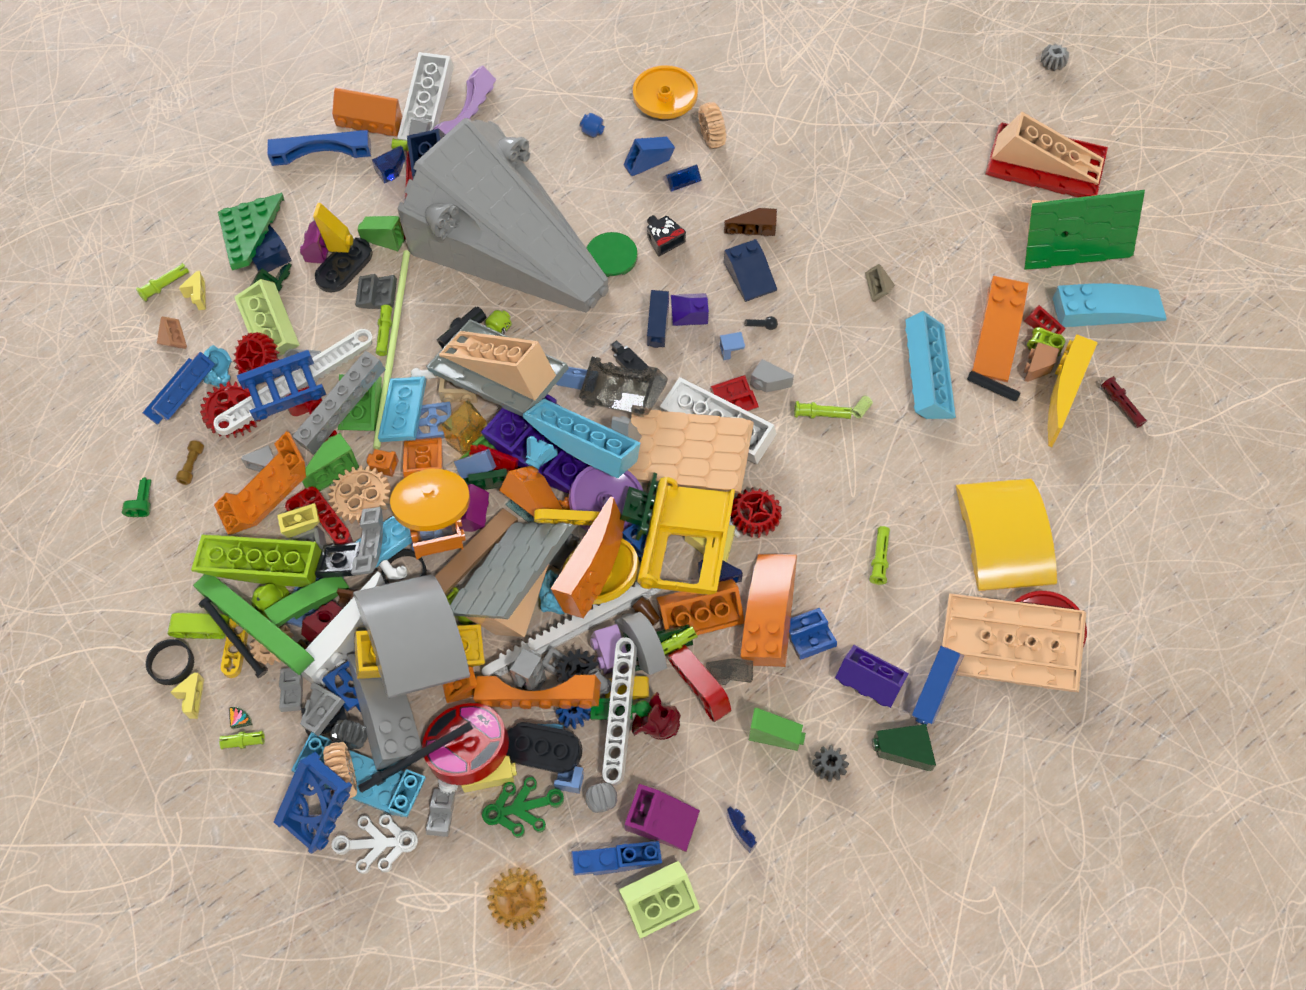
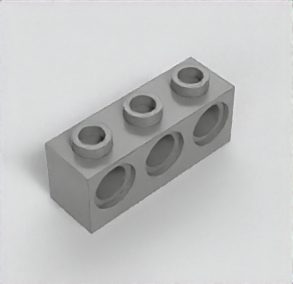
M523 648L510 669L515 687L525 691H540L546 681L541 655L534 650L527 651Z

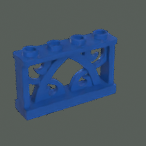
M316 752L300 760L274 819V823L279 828L283 826L308 848L310 854L327 846L329 842L328 837L336 827L335 822L343 812L342 807L349 799V792L352 787L350 782L346 783L320 761L321 756ZM309 784H310V788H311V787H314L313 790H310V789L308 788ZM327 784L331 788L325 789L324 785ZM332 789L335 791L333 796L330 794ZM317 793L322 814L310 815L309 806L304 795L311 796Z

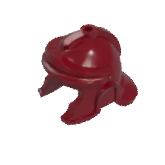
M656 692L649 702L651 706L649 715L646 717L636 715L632 724L633 735L635 736L643 732L645 735L648 734L659 740L676 736L680 728L679 720L681 714L679 710H677L676 706H663L659 693Z

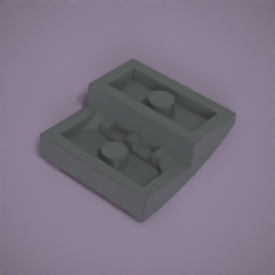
M376 274L360 276L355 306L366 309H381L382 305H390L393 308L397 284L395 275L379 278Z

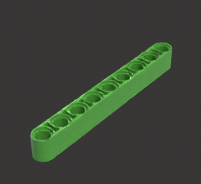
M204 574L193 584L196 590L205 598L209 597L212 604L299 676L315 661L304 648L215 576Z

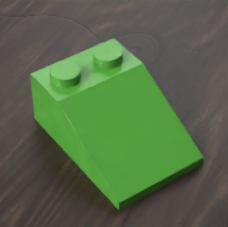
M339 374V381L344 376V374ZM382 377L376 380L338 425V430L375 431L382 392Z
M340 433L324 442L306 466V478L302 481L305 488L313 486L320 492L333 484V480H340L338 474L346 475L344 470L352 472V467L355 470L359 468L351 447Z

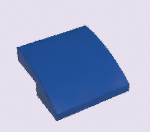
M820 607L791 618L789 639L800 660L837 647V641L829 629L828 621Z

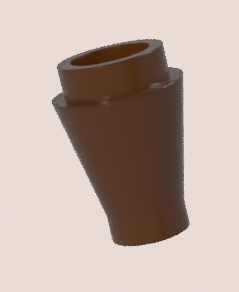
M645 597L640 598L632 606L635 610L634 613L641 612L650 621L652 626L661 620L650 600Z

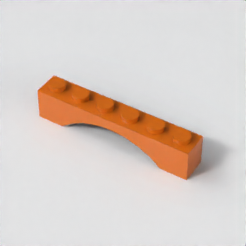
M574 675L568 681L550 689L525 691L507 685L497 676H477V687H475L473 698L476 703L490 708L511 709L512 707H520L522 709H531V707H540L542 709H550L551 707L559 706L563 709H570L571 706H579L583 709H590L591 706H599L601 682L596 675Z

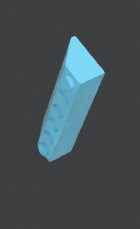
M921 311L905 320L911 367L910 376L913 385L912 393L915 403L914 410L926 419L956 418L945 328L938 320Z

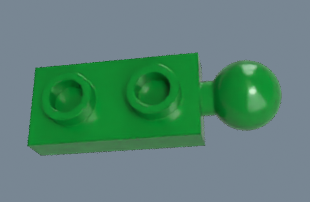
M599 698V706H591V720H608L610 698ZM632 699L630 720H633V713L640 717L648 716L651 711L650 704L645 700H641L636 705H633ZM618 706L615 710L616 716L623 715L625 707Z

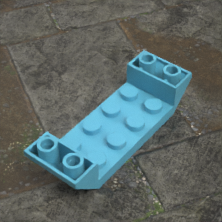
M311 732L291 771L295 773L300 760L314 752L321 756L320 761L324 763V748L333 742L329 738L321 735L318 737ZM349 750L358 789L356 796L351 799L388 814L408 818L426 776L406 769L405 772L399 771L387 778L383 784L375 785L361 793L358 785L372 778V774L379 770H376L373 759Z

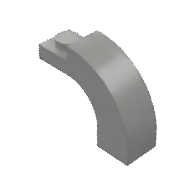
M641 612L624 614L621 618L615 620L618 628L627 634L636 645L641 670L651 675L667 668L664 651L658 635L650 621Z

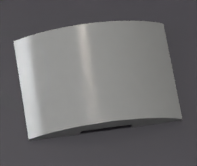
M433 574L353 592L364 628L367 629L376 656V664L388 699L470 677L463 643L453 612L442 587Z

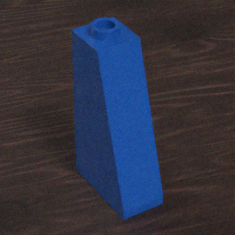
M940 646L912 713V716L917 717L916 722L926 725L928 723L934 724L963 660V654Z

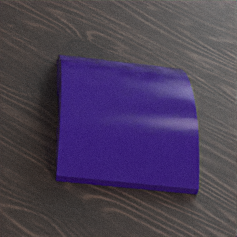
M549 394L544 397V399L557 404V400ZM504 408L481 431V434L498 451L518 458V467L520 468L529 466L525 463L527 460L528 437L533 436L537 439V442L542 440L547 444L553 445L554 449H557L558 455L544 463L543 466H540L538 471L545 477L550 487L568 494L575 478L581 471L590 466L555 445L537 431L523 416Z

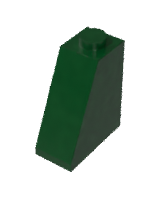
M926 724L876 731L874 738H872L873 750L877 751L879 758L925 771H933L936 766Z

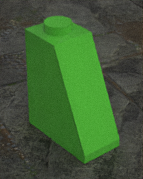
M365 216L364 220L358 225L360 238L365 239L369 243L398 252L405 241L404 231L398 216Z
M754 708L748 740L798 751L799 745H804L806 733L802 732V724L762 709Z

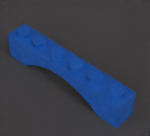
M368 130L268 139L267 155L272 166L288 165L304 155L320 151L341 152L354 158L371 157V140Z

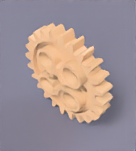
M362 465L359 466L358 470L352 467V472L344 470L346 475L338 474L340 480H333L335 486L329 487L331 493H328L331 508L338 517L342 516L344 522L349 518L351 524L355 520L360 524L362 509L381 507L387 510L388 508L385 503H390L389 497L392 494L388 479L384 477L382 472L378 473L377 468L371 471L370 466L363 470Z

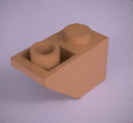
M1038 342L1036 348H1032L1028 359H1031V362L1026 363L1023 372L1026 373L1024 381L1029 382L1050 374L1056 362L1059 349Z

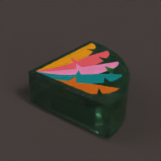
M229 707L231 729L253 725L252 719L243 709Z

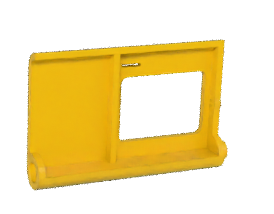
M663 477L659 479L637 580L642 588L707 595L717 592L735 489L724 492L678 487L677 481L673 478ZM670 535L707 539L700 579L697 584L660 579L668 537Z

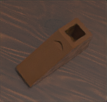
M758 208L727 219L724 222V233L775 236L777 209Z

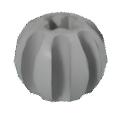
M600 783L591 786L586 793V803L589 809L595 813L611 810L616 806L617 792L610 783Z

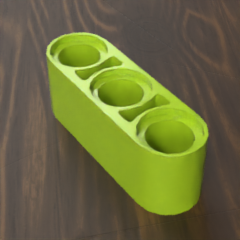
M171 614L167 633L171 637L189 639L226 638L224 632L209 614ZM220 614L226 623L229 624V617Z

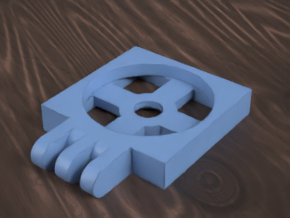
M442 402L422 405L420 417L427 411H429V415L426 418L419 419L416 439L454 437L451 403ZM436 410H441L447 415L439 416ZM435 418L437 419V422L435 424L430 423V420ZM448 423L449 426L445 431L438 432L440 424ZM429 426L430 433H422L419 427Z

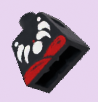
M652 215L647 219L649 224L647 226V237L658 257L686 242V231L669 216H664L658 220L655 215Z

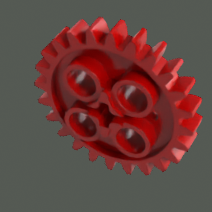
M228 381L225 387L220 383L219 389L213 387V393L207 392L209 398L203 397L205 404H200L202 408L200 413L207 429L211 428L213 434L216 433L214 428L215 418L251 396L249 389L243 390L241 385L238 386L237 381L232 386ZM251 420L248 425L245 424L243 428H238L230 434H233L235 438H237V433L244 436L245 430L251 432V426L257 427L255 420ZM222 421L218 426L222 429L227 428L229 423Z

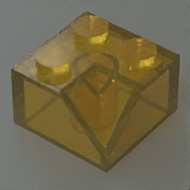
M466 400L442 424L447 444L461 455H465L470 450L472 443L482 436L481 431L487 426L486 420L469 400Z

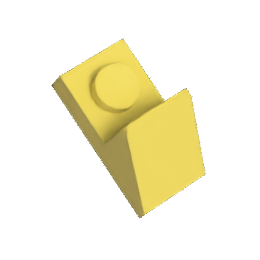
M196 271L179 289L184 298L191 297L192 303L196 304L198 310H205V280L201 272Z
M193 673L171 691L175 698L184 699L182 701V711L189 719H198L204 679L199 673Z

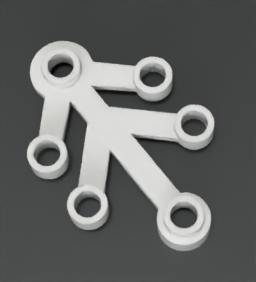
M385 814L380 817L379 824L382 828L389 829L395 836L394 838H386L372 824L369 817L362 816L358 819V826L361 830H366L374 839L349 840L347 837L340 835L333 839L332 849L337 854L344 855L349 850L373 848L364 859L359 860L356 864L357 871L361 874H366L370 870V865L387 847H395L386 858H382L378 862V868L386 873L391 870L392 863L403 852L408 853L416 848L418 838L413 831H402L393 822L391 816ZM384 819H390L389 824L383 825ZM368 820L366 826H361L362 821ZM405 839H411L409 845H404ZM346 843V847L340 850L339 845ZM383 862H388V863H389L388 867L385 868V869H382V867H381L382 863H383ZM362 863L367 864V867L364 870H360V865Z

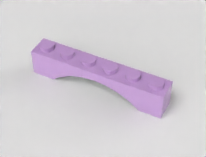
M483 65L475 69L467 80L466 101L460 114L454 120L443 121L433 129L439 128L447 134L464 118L470 119L479 110V104L486 100L487 97L485 95L494 88L493 84L496 81V78Z

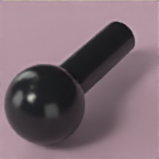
M769 316L765 320L745 319L744 325L774 330L778 326V321L775 317Z

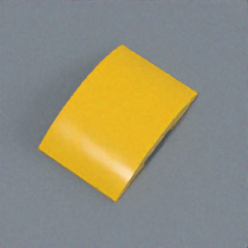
M1032 479L956 485L962 519L966 522L972 550L970 556L978 591L1057 584L1056 557L1050 523L1042 497Z

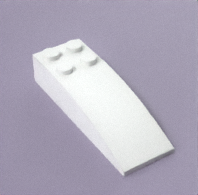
M418 53L397 139L407 140L411 119L415 117L431 120L432 126L430 130H433L438 125L454 68L450 56Z
M680 377L660 405V408L665 412L744 418L753 421L754 425L747 460L758 464L777 434L774 424Z
M377 571L361 590L386 585L382 575ZM354 597L305 649L315 661L301 675L311 684L314 682L323 688L327 687L322 681L323 677L348 661V654L355 653L354 638L356 631H367L364 628Z

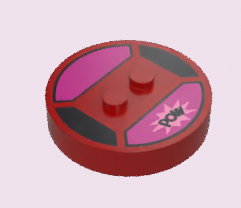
M464 703L447 709L432 721L425 732L422 748L469 721L474 726V729L424 757L430 770L438 779L452 785L473 784L491 775L501 765L508 751L509 736L501 717L492 708L479 703Z

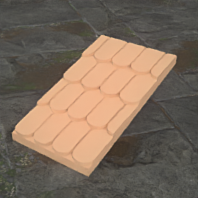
M632 410L631 423L637 427L642 437L639 441L641 445L638 460L628 471L639 482L649 483L654 472L657 473L656 481L663 477L673 478L677 481L679 487L724 492L735 489V493H741L754 425L753 421L744 418L665 412L661 410Z
M949 593L942 646L964 655L956 673L958 676L1079 693L1086 612Z

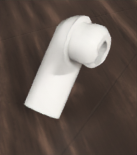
M384 560L379 564L389 579L402 580L407 576V568L405 566L393 568L388 560Z

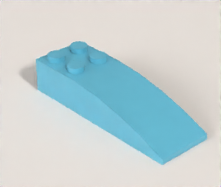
M1112 283L1061 285L1057 287L1052 298L1058 322L1064 327L1166 321L1167 319L1158 289Z
M546 399L541 400L523 413V418L555 445L593 468L608 473L610 476L619 478L638 460L640 442Z

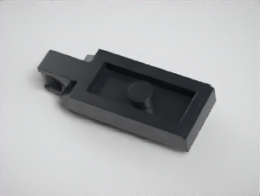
M617 340L611 344V350L615 353L616 362L638 384H641L653 375V370L629 347H623Z

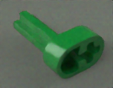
M143 477L139 481L136 500L123 502L122 514L124 516L133 518L149 516L151 504L148 501L151 479Z

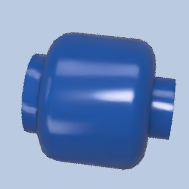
M593 113L585 114L580 123L581 131L592 138L597 137L598 134L602 135L605 129L604 121Z

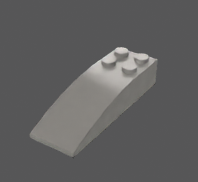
M348 654L347 660L350 665L349 668L364 726L366 727L376 770L389 768L422 749L407 695L404 694L388 699L381 677L357 679L355 654Z

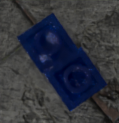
M730 806L726 814L730 827L742 846L751 853L757 844L755 841L756 837L749 830H743L746 825L745 815L736 808L734 810Z

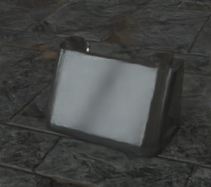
M592 356L579 398L584 401V405L591 408L600 406L631 412L635 416L644 417V415L650 413L666 387L668 378L655 367L649 366L648 369L644 368V371L615 366L612 362L603 364L601 363V358Z

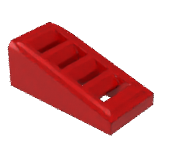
M1040 305L1034 308L1024 319V322L1032 328L1040 327L1050 332L1056 328L1055 333L1060 335L1066 329Z

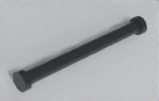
M206 597L201 600L198 605L207 611L256 672L255 676L257 678L264 676L268 670L259 664L210 603L211 599Z

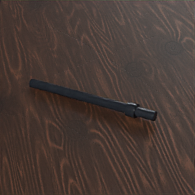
M469 721L381 772L379 770L372 774V778L358 785L360 792L363 793L375 785L383 784L387 778L474 729L473 724Z

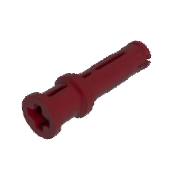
M1115 376L1102 383L1101 388L1106 389L1112 401H1117L1137 428L1147 422V419L1144 418L1126 396V390L1121 388L1116 382Z

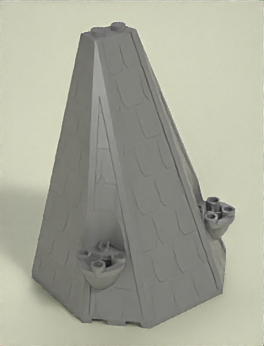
M464 118L416 161L413 169L417 170L414 179H409L404 191L407 193L404 204L400 203L398 206L410 254L587 313L596 306L597 301L608 293V278L539 181L523 163L527 162L530 158V153L528 152L529 141L524 137H506L500 127L492 121L487 123L483 120L475 119L472 121Z

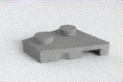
M313 682L310 687L313 690L311 698L306 702L305 713L302 716L300 725L319 737L345 702L340 697Z

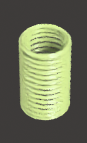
M863 396L852 409L853 416L856 418L863 417L873 404L870 397Z

